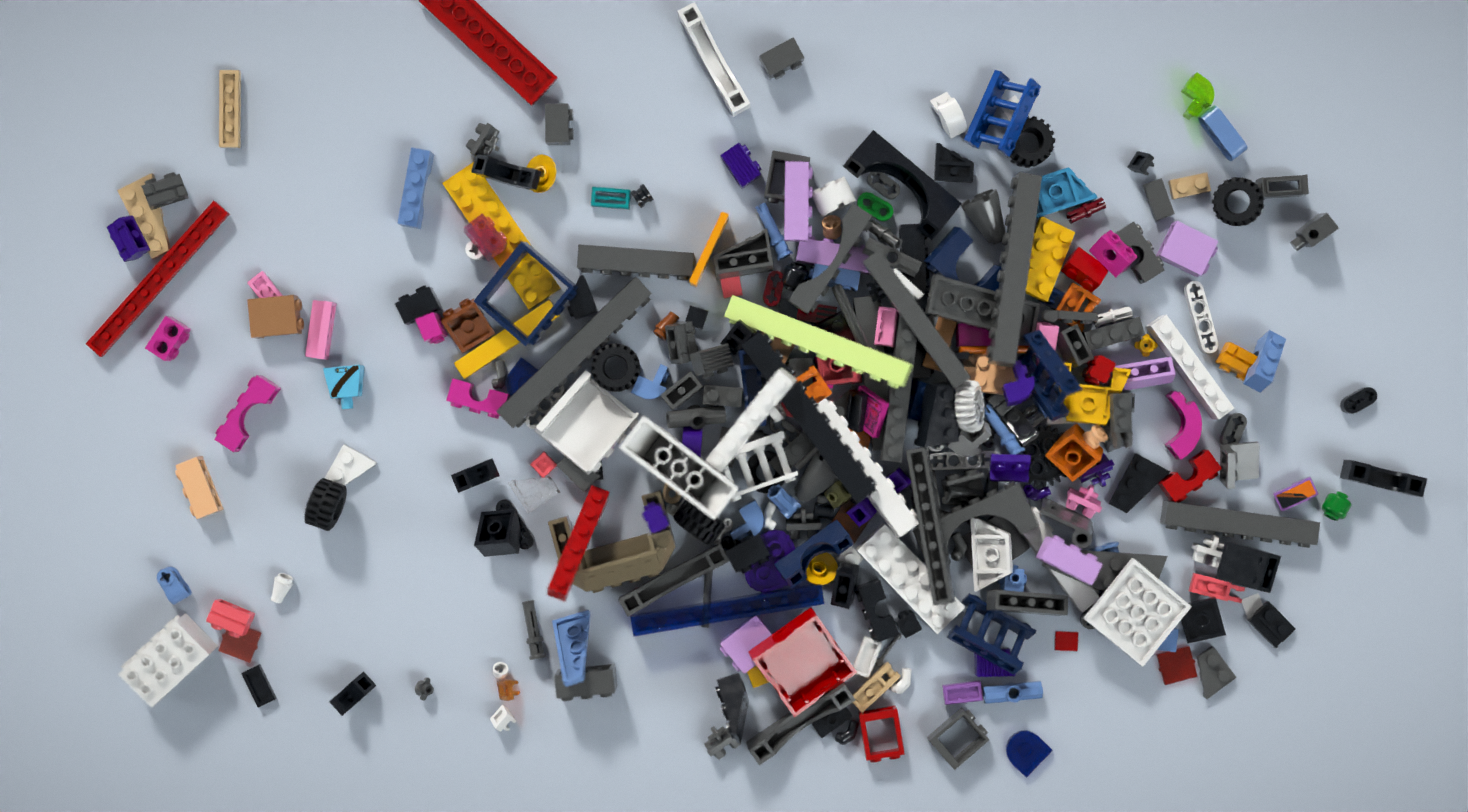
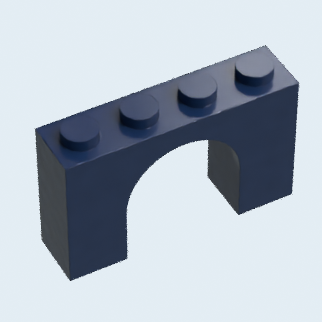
M953 227L924 260L928 265L926 268L934 275L938 274L939 276L960 281L956 273L957 261L974 240L960 227ZM993 265L982 279L973 285L996 291L999 288L997 275L1002 267Z

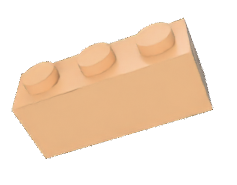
M203 456L175 465L177 469L175 470L176 476L183 484V494L189 499L191 504L190 511L196 519L224 510Z

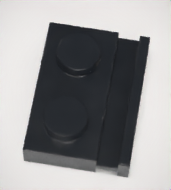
M1266 601L1247 620L1274 648H1277L1281 642L1296 630L1269 601Z

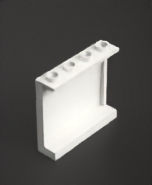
M585 370L536 426L535 432L589 475L592 471L596 473L602 466L601 460L604 457L608 458L613 453L614 449L612 447L616 443L620 444L627 436L625 432L629 428L632 430L639 422L637 420L639 413H633L604 388L600 387L591 378V374Z

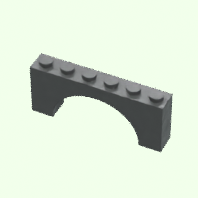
M1011 481L1003 485L1004 489L997 491V489H993L986 493V497L981 499L975 497L968 501V505L963 507L961 504L951 508V512L945 515L943 512L940 513L949 565L951 563L948 554L949 539L955 529L970 518L980 515L999 516L1013 523L1020 534L1039 527V522L1020 482L1015 483ZM917 524L913 529V533L924 554L919 524Z

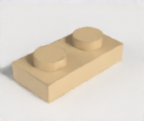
M1207 172L1168 181L1172 200L1211 191Z

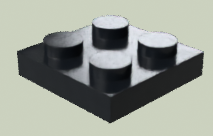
M1216 597L1188 603L1192 607L1181 619L1188 644L1226 635Z

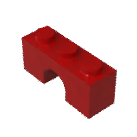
M1203 449L1188 460L1193 469L1189 479L1183 480L1178 472H1171L1158 483L1171 502L1177 501L1179 503L1188 497L1186 494L1190 491L1200 489L1204 481L1207 479L1212 480L1218 476V471L1222 468L1209 450Z

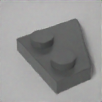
M1214 646L1209 647L1197 656L1204 698H1210L1237 678Z

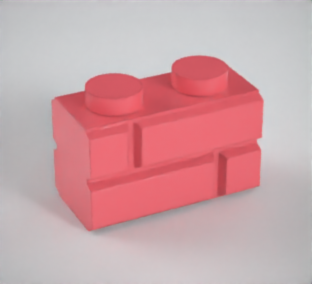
M217 599L211 607L206 622L211 623V627L216 630H222L223 628L229 631V635L239 638L248 633L255 613L225 600Z

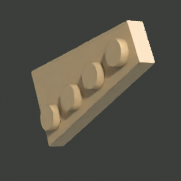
M151 173L117 191L129 215H133L150 248L148 253L151 259H156L166 254L171 247L167 229L164 226L162 209L151 210L142 189L145 181L155 178L154 174Z

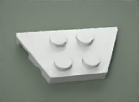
M978 517L970 518L974 591H978L1013 573L1012 545L1010 533Z

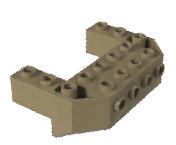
M661 490L641 496L644 506L653 501L656 504L661 503L665 510L664 514H667ZM569 515L548 522L558 557L557 565L573 530ZM670 523L667 527L656 533L650 532L586 550L573 585L586 592L592 591L596 593L603 591V587L610 585L611 588L623 585L622 582L625 581L632 583L641 580L643 576L648 575L650 578L660 575L659 572L663 570L676 547Z

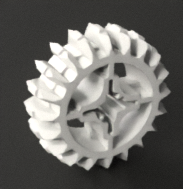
M967 380L956 388L954 402L959 428L964 432L971 433L980 431L983 427L985 404L983 392L978 381Z

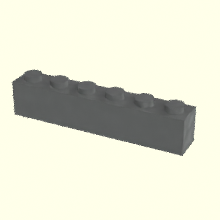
M578 244L577 268L581 269V273H593V270L600 271V274L604 275L620 272V276H631V273H638L639 277L650 278L651 274L658 275L660 279H669V276H677V280L686 281L693 273L694 253Z

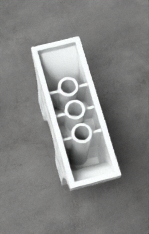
M645 416L641 418L619 447L714 520L738 490V487L728 480L723 473H720L711 464L701 459L679 442L677 438L664 428L659 427Z

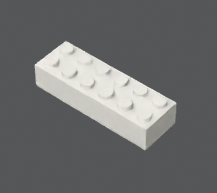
M885 523L876 528L856 548L937 634L965 608L955 596L953 603L933 606L926 566L896 537Z

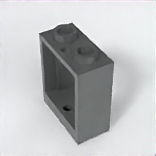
M772 151L764 195L767 202L778 204L779 201L784 202V195L770 193L775 162L810 163L811 157Z
M962 707L927 737L954 770L989 741L986 736L988 734L987 730L981 724L977 726L973 721L976 719L969 710L965 712ZM963 716L979 734V737L954 758L938 737Z

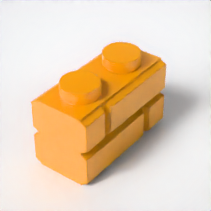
M1226 342L1215 363L1220 365L1219 369L1227 373L1232 371L1237 374V379L1244 381L1248 369L1254 364L1258 356L1232 342Z

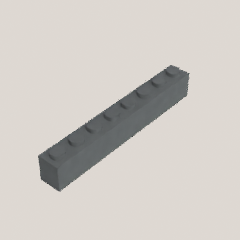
M874 295L853 298L854 313L871 349L884 354V349L887 346L874 345L879 306L882 307L881 299L873 302L872 298H874ZM863 371V385L887 401L888 381L882 378L880 382L869 378V373ZM884 423L879 438L870 436L872 451L881 450Z
M899 314L893 357L912 364L914 367L917 337ZM913 368L905 387L899 386L897 389L889 386L887 397L889 407L884 421L880 460L902 462Z
M928 447L906 450L933 606L953 603L955 598Z
M1163 501L1160 523L1165 524L1168 529L1177 530L1178 526L1185 527L1184 531L1196 532L1197 529H1202L1204 534L1215 535V532H1223L1222 536L1233 538L1234 534L1242 535L1241 539L1253 540V537H1260V541L1272 543V539L1279 540V544L1291 545V542H1297L1299 547L1310 548V544H1318L1320 522L1170 501Z

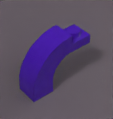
M900 467L885 477L893 482L895 485L893 489L897 494L911 483V480ZM866 497L860 503H855L847 511V514L860 527L871 519L877 510Z

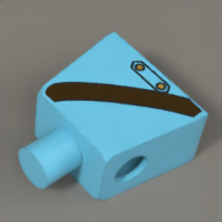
M364 365L323 368L331 399L341 398L342 409H353L352 397L362 396Z

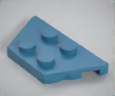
M1069 167L1043 175L1036 219L1097 199L1098 197L1085 186L1086 184L1081 179L1076 177Z

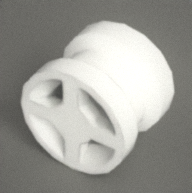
M478 240L468 242L465 248L467 256L473 260H481L487 253L485 245Z

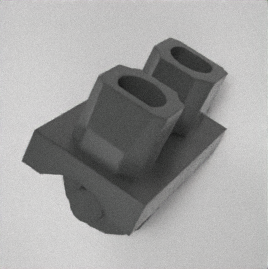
M479 123L475 129V132L480 135L477 141L470 139L466 147L475 157L476 154L490 155L492 150L498 152L500 148L495 144L499 139L497 136L500 131L489 123L486 125Z
M801 508V513H794V519H786V530H788L790 539H799L800 530H807V538L810 539L821 530L820 518L814 520L813 513H806L805 508Z
M714 726L710 729L713 734L708 736L709 741L704 743L710 756L714 755L718 760L725 756L726 751L724 747L728 744L733 749L741 745V743H737L736 739L731 738L728 729L723 726L718 730Z

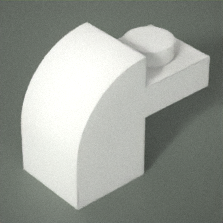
M945 92L930 100L932 108L940 117L943 129L951 139L968 130L963 112L955 98H951Z

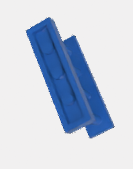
M995 70L964 141L979 149L981 142L997 145L1004 155L1010 157L1035 99L1039 95L1041 86L1033 78H1029L1027 85L1009 82L1010 79L1003 72ZM1008 89L1023 94L1019 102L1015 103L1001 99L1004 91ZM997 107L1014 110L1011 120L993 117ZM989 125L1007 128L1003 138L986 135Z

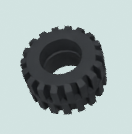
M1035 116L1032 118L1027 117L1021 133L1030 132L1034 134L1039 141V147L1036 152H1027L1021 148L1018 137L1015 149L1010 155L1013 164L1016 162L1019 167H1035L1051 155L1050 153L1053 151V144L1055 143V138L1052 137L1054 132L1049 130V127H1051L1049 124L1045 125L1043 123L1045 120H1037Z
M1235 177L1230 180L1227 179L1222 185L1220 184L1217 187V191L1213 194V211L1216 212L1217 218L1221 219L1225 224L1232 226L1248 225L1254 222L1261 215L1262 208L1264 209L1265 204H1263L1265 198L1262 194V189L1258 187V184L1246 178ZM1237 190L1246 192L1250 199L1248 208L1242 213H1233L1227 205L1228 197Z
M617 343L608 344L602 349L600 348L597 354L594 355L593 362L591 363V372L595 382L600 387L612 392H621L631 388L635 384L641 370L639 359L635 352L629 347ZM611 357H621L627 363V372L620 379H612L605 372V363Z
M325 478L320 479L308 499L304 514L305 523L330 531L337 523L343 510L347 496L346 486Z
M685 499L673 516L674 521L679 526L707 545H712L725 528L723 521L718 517L714 520L688 499Z

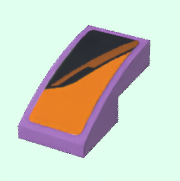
M1311 477L1302 479L1287 488L1273 493L1281 511L1303 503L1319 494Z

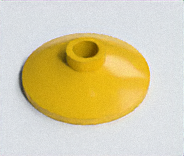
M543 154L537 155L530 160L527 168L537 169L542 172L537 190H530L536 193H543L550 189L555 181L556 165L551 157Z
M828 552L814 557L807 567L806 580L814 585H826L835 579L838 568L834 557Z

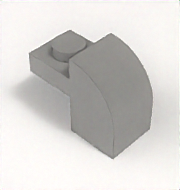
M984 421L980 431L971 433L962 431L958 426L959 441L947 443V446L961 456L970 457L983 452L981 444L986 442L991 436L990 426Z

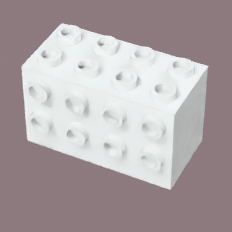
M186 613L181 617L177 615L121 666L123 670L118 675L152 708L216 649L218 645Z

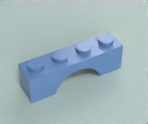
M411 147L397 222L401 226L421 230L424 214V191L427 179L431 174L434 154L431 151Z

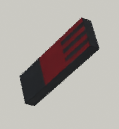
M780 298L778 313L798 321L818 323L836 314L837 307L818 304L813 313L809 311L806 314L788 302L789 299Z

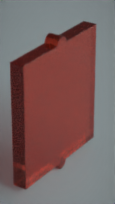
M249 628L246 635L236 638L229 635V631L226 630L225 634L222 635L223 640L218 651L250 663L255 650L258 649L257 644L262 633Z
M1190 646L1177 648L1176 652L1166 651L1156 654L1160 666L1158 670L1162 674L1164 685L1198 677Z

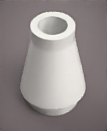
M279 573L274 578L271 597L273 602L282 603L293 585V578L290 575Z

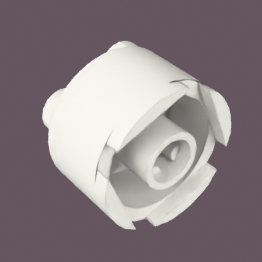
M845 176L825 184L823 188L812 191L813 201L821 217L832 214L856 201Z

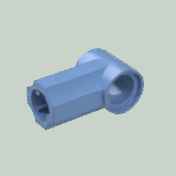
M779 484L772 485L768 489V498L787 519L802 507Z

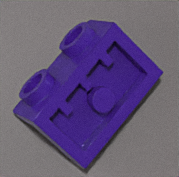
M991 454L990 481L1028 482L1031 462L1030 455Z

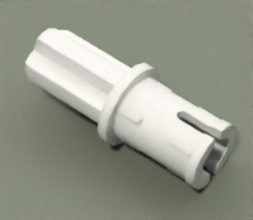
M1130 307L1117 310L1109 309V312L1098 314V321H1094L1096 327L1109 323L1115 324L1116 321L1131 318L1133 313Z

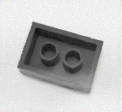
M615 664L587 666L584 681L567 687L563 683L561 669H558L554 675L556 699L561 698L562 701L573 700V697L581 696V699L593 698L592 695L610 697L617 689Z

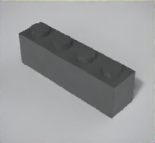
M990 590L987 591L986 610L1063 616L1068 615V596Z

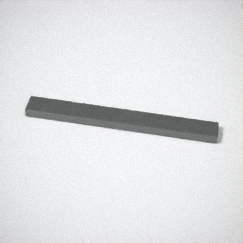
M876 251L865 259L862 263L952 387L956 389L970 379L971 376L880 251Z

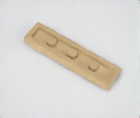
M219 70V147L240 148L241 71Z

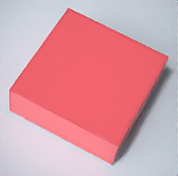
M739 276L720 279L724 299L730 298L732 295H743Z
M545 451L530 464L542 478L546 477L557 466Z

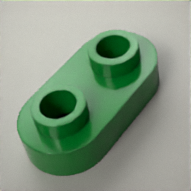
M870 192L862 193L857 200L858 207L881 222L888 221L893 215L892 205ZM865 199L870 201L869 206L863 204ZM885 209L886 215H881L880 210Z

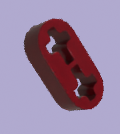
M772 271L767 278L763 302L769 307L776 306L781 298L784 284L782 283L783 274L780 271ZM775 274L779 275V279H781V282L777 283L776 288L772 287L773 280H770ZM771 290H775L774 297L777 298V301L768 303L769 299L766 298V295L770 296Z

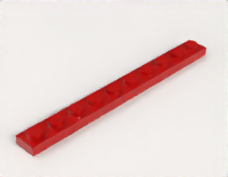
M213 201L87 341L86 345L97 355L103 357L225 221L230 213L219 203Z

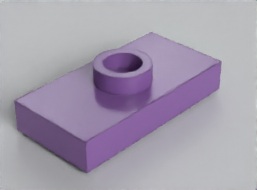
M980 680L942 685L945 705L983 701Z

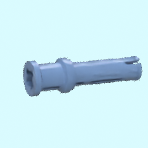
M762 203L755 207L765 229L767 228L771 239L770 245L774 247L777 253V260L779 261L792 255L793 251L789 250L787 243L784 241V235H781L767 203Z
M991 404L987 405L984 416L1001 439V446H1005L1011 455H1021L1026 449L1015 439L1016 435L1008 431Z

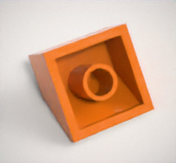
M1077 423L1064 432L1045 455L1072 482L1098 463L1103 453V448L1100 445L1096 449L1088 446L1083 438L1085 431Z

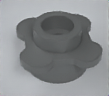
M428 677L424 678V681H418L415 686L416 695L420 696V700L423 701L434 691L430 684L431 680Z

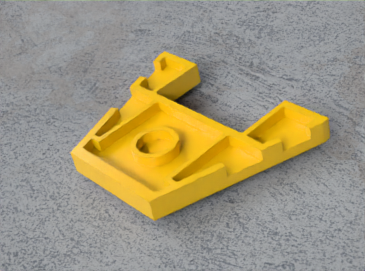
M1063 362L1071 372L1072 363ZM1114 368L1112 371L1111 387L1079 384L1082 387V391L1067 396L1063 402L1069 410L1068 415L1065 417L1066 421L1106 426L1110 418V394L1122 392L1131 369Z

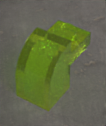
M1198 72L1190 77L1181 90L1183 94L1193 100L1182 116L1188 120L1194 116L1197 117L1203 110V107L1206 109L1213 103L1214 88L1210 81Z

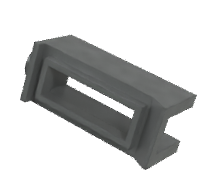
M1308 174L1261 177L1255 180L1258 187L1262 189L1265 199L1297 197L1309 194ZM1298 181V190L1269 191V182Z

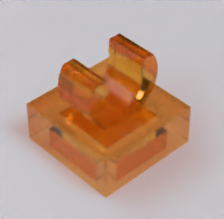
M498 680L499 699L509 701L514 699V695H519L520 691H513L512 688L514 684H518V681Z

